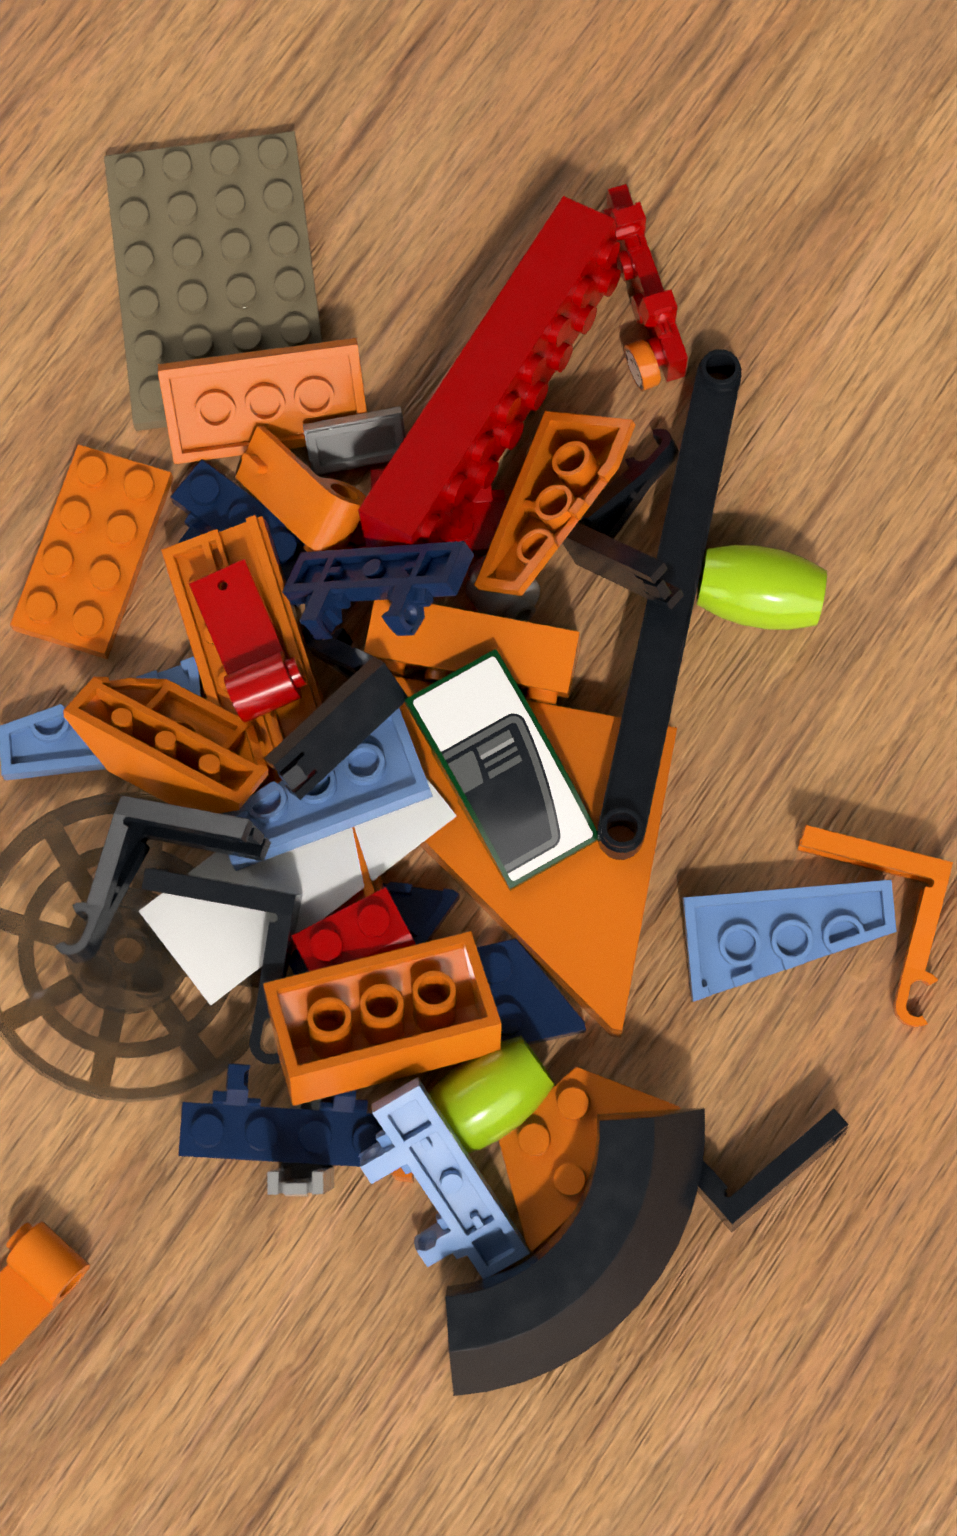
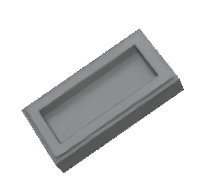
M400 406L303 424L311 470L316 475L390 462L406 437Z

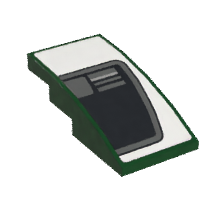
M497 649L490 651L405 699L407 709L429 744L433 757L458 798L460 807L510 891L597 842L596 827L550 741Z

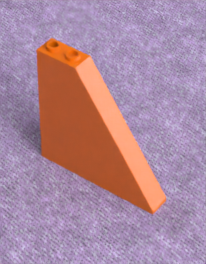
M394 676L408 697L433 684ZM526 700L598 831L622 717ZM404 702L399 708L425 777L457 815L421 843L420 846L513 939H517L527 953L610 1036L621 1038L677 727L668 726L645 838L640 851L631 858L615 860L608 857L601 850L597 841L510 891L460 807L456 794L433 757L429 744ZM615 826L607 831L609 836L618 842H627L635 837L633 832L625 826Z

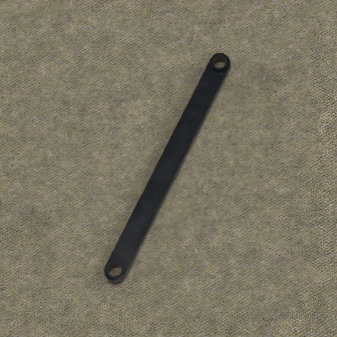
M716 349L707 353L700 361L697 369L656 558L664 562L668 568L660 578L680 588L684 596L671 610L647 599L597 831L598 844L608 857L615 860L631 858L640 851L648 824L742 377V368L738 358L732 352L724 349ZM722 373L726 375L728 378L724 380H717L715 378H712L709 374ZM615 826H625L633 832L635 837L627 842H618L613 840L607 831Z

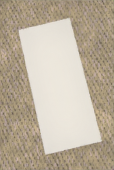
M428 779L427 782L433 797L354 826L372 881L457 816ZM352 827L235 871L228 854L215 852L188 873L189 875L303 895L295 933L323 920L364 888ZM161 893L139 910V913L210 1005L214 1004L262 967L269 922L278 920V916L275 913Z

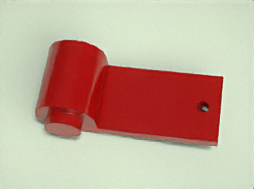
M240 560L189 583L227 675L224 676V683L230 700L241 720L247 723L301 699L302 692L300 688L307 685L305 674L295 656L288 659L247 560Z

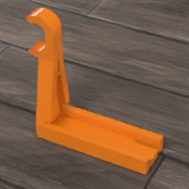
M806 825L801 832L797 851L927 884L923 890L919 891L893 1005L895 1016L902 1024L914 1028L927 1025L928 1023L923 1015L915 1017L909 1014L906 1004L910 987L914 982H922L929 986L938 981L933 974L925 970L953 862Z

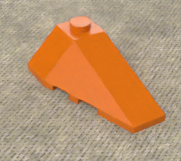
M552 411L544 412L474 584L478 590L522 596L619 469L636 426L632 419Z

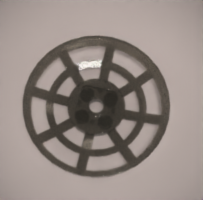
M103 793L74 800L44 814L23 829L0 854V888L12 868L33 846L44 838L60 865L37 888L27 905L24 915L0 908V931L19 936L17 946L19 970L24 988L29 996L28 999L5 1011H2L0 1007V1036L14 1054L33 1070L65 1089L96 1099L120 1102L161 1100L189 1092L217 1078L227 1070L228 1064H234L240 1060L250 1048L249 1042L254 1015L246 1029L230 1048L215 1058L198 1034L219 1013L230 991L212 1005L207 1001L203 1008L189 1022L171 999L188 975L139 913L140 909L159 896L150 890L141 888L145 868L158 867L188 874L194 867L175 855L162 851L163 842L157 840L147 841L151 848L134 877L132 886L128 888L118 906L98 953L92 959L83 963H74L65 957L69 976L43 990L35 968L34 941L51 946H56L63 941L68 945H74L80 941L88 921L83 920L76 914L70 928L39 920L41 913L50 898L68 881L81 902H87L93 883V878L88 869L98 866L103 847L88 850L79 855L64 827L80 820L104 814H114L122 795L168 804L146 793ZM122 938L134 939L141 945L143 957L137 962L125 963L116 956L114 944ZM262 967L238 985L259 988ZM82 994L91 1003L104 1009L98 1037L90 1035L74 1026L57 1011L56 1007ZM153 1010L169 1032L166 1036L149 1041L119 1042L125 1014H136ZM42 1016L46 1023L63 1038L85 1050L95 1053L89 1081L74 1077L45 1061L25 1044L15 1030ZM180 1047L198 1070L184 1078L156 1086L132 1088L110 1086L116 1057L126 1059L150 1057Z

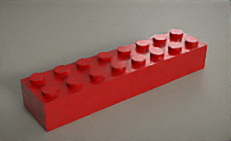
M563 196L359 507L358 513L367 548L447 542L455 528L462 529L471 516L474 506L473 500L481 488L487 489L492 484L499 468L498 461L506 448L512 450L516 446L523 432V421L531 410L537 411L541 407L548 392V382L555 371L561 373L565 369L571 358L572 345L580 333L585 335L590 330L597 314V305L603 296L610 297L618 285L621 270L617 268L620 242L616 241V219L568 197Z

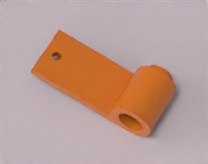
M257 426L246 453L241 457L242 462L235 478L304 543L306 552L347 549L360 521L358 509L366 498L364 493L340 480L319 477L266 427Z
M29 1222L25 1223L12 1235L6 1244V1247L11 1252L6 1259L7 1265L0 1272V1366L75 1288L90 1268V1264L45 1222H40L34 1227Z

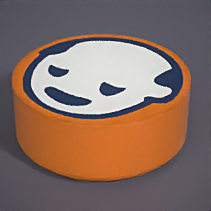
M639 339L625 345L626 361L637 387L643 392L658 386L661 382V374L655 355L647 341Z

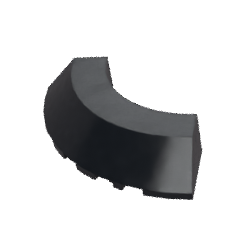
M705 1108L597 1114L596 1148L587 1185L573 1213L570 1214L560 1229L542 1246L541 1250L520 1265L486 1279L447 1286L446 1312L453 1396L497 1390L523 1383L552 1371L590 1349L612 1332L641 1303L662 1275L678 1247L692 1213L701 1179L705 1148Z

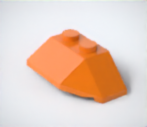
M93 677L63 710L64 718L110 773L171 805L213 813L240 810L268 776V766L263 758L261 746L252 723H244L239 716L168 679L125 678L109 681V677Z

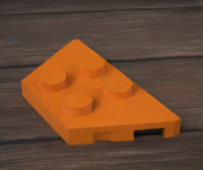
M575 1067L551 1089L536 1111L520 1126L499 1140L528 1248L532 1252H536L560 1229L580 1201L587 1185L595 1155L597 1114L681 1108L579 1067Z

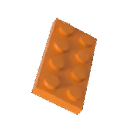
M357 338L158 364V376L174 464L243 455L248 449L257 426L266 427L288 449L307 447L303 424L367 413Z
M78 444L11 620L10 626L13 631L108 660L174 480L172 473Z

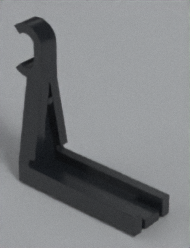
M658 428L653 429V437L659 447L643 461H637L634 457L625 459L629 469L600 492L562 544L576 565L671 610L684 594L680 588L660 578L668 569L665 563L614 539L650 487L678 456L679 449L671 434L665 429Z
M306 626L302 630L310 652L333 667L348 680L264 758L267 764L277 771V774L286 784L285 787L299 800L308 794L408 698L384 662L351 646L353 640L344 628L335 630L332 634L333 638L326 640H316L313 638V635Z
M122 795L111 821L87 902H79L72 905L75 913L83 920L88 921L80 941L74 945H68L63 941L56 945L55 948L74 963L89 961L98 953L118 906L151 848L147 844L149 840H157L259 861L265 860L271 842L268 838L264 837L265 835L249 819Z
M145 868L141 889L275 913L278 916L277 921L269 922L249 1046L253 1056L260 1062L265 1064L280 1063L278 1052H268L263 1045L266 1023L270 1018L263 983L286 978L294 942L291 936L296 932L303 895L173 872L172 869Z
M833 1108L731 1197H726L728 1196L726 1192L728 1187L703 1160L701 1179L697 1192L726 1227L733 1232L844 1137L847 1132L848 1123Z

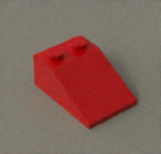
M386 887L291 936L309 972L416 945Z

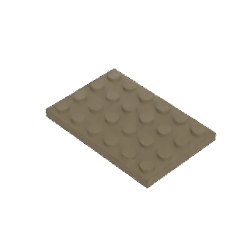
M295 131L104 156L132 418L136 431L167 427L158 376V364L322 342Z

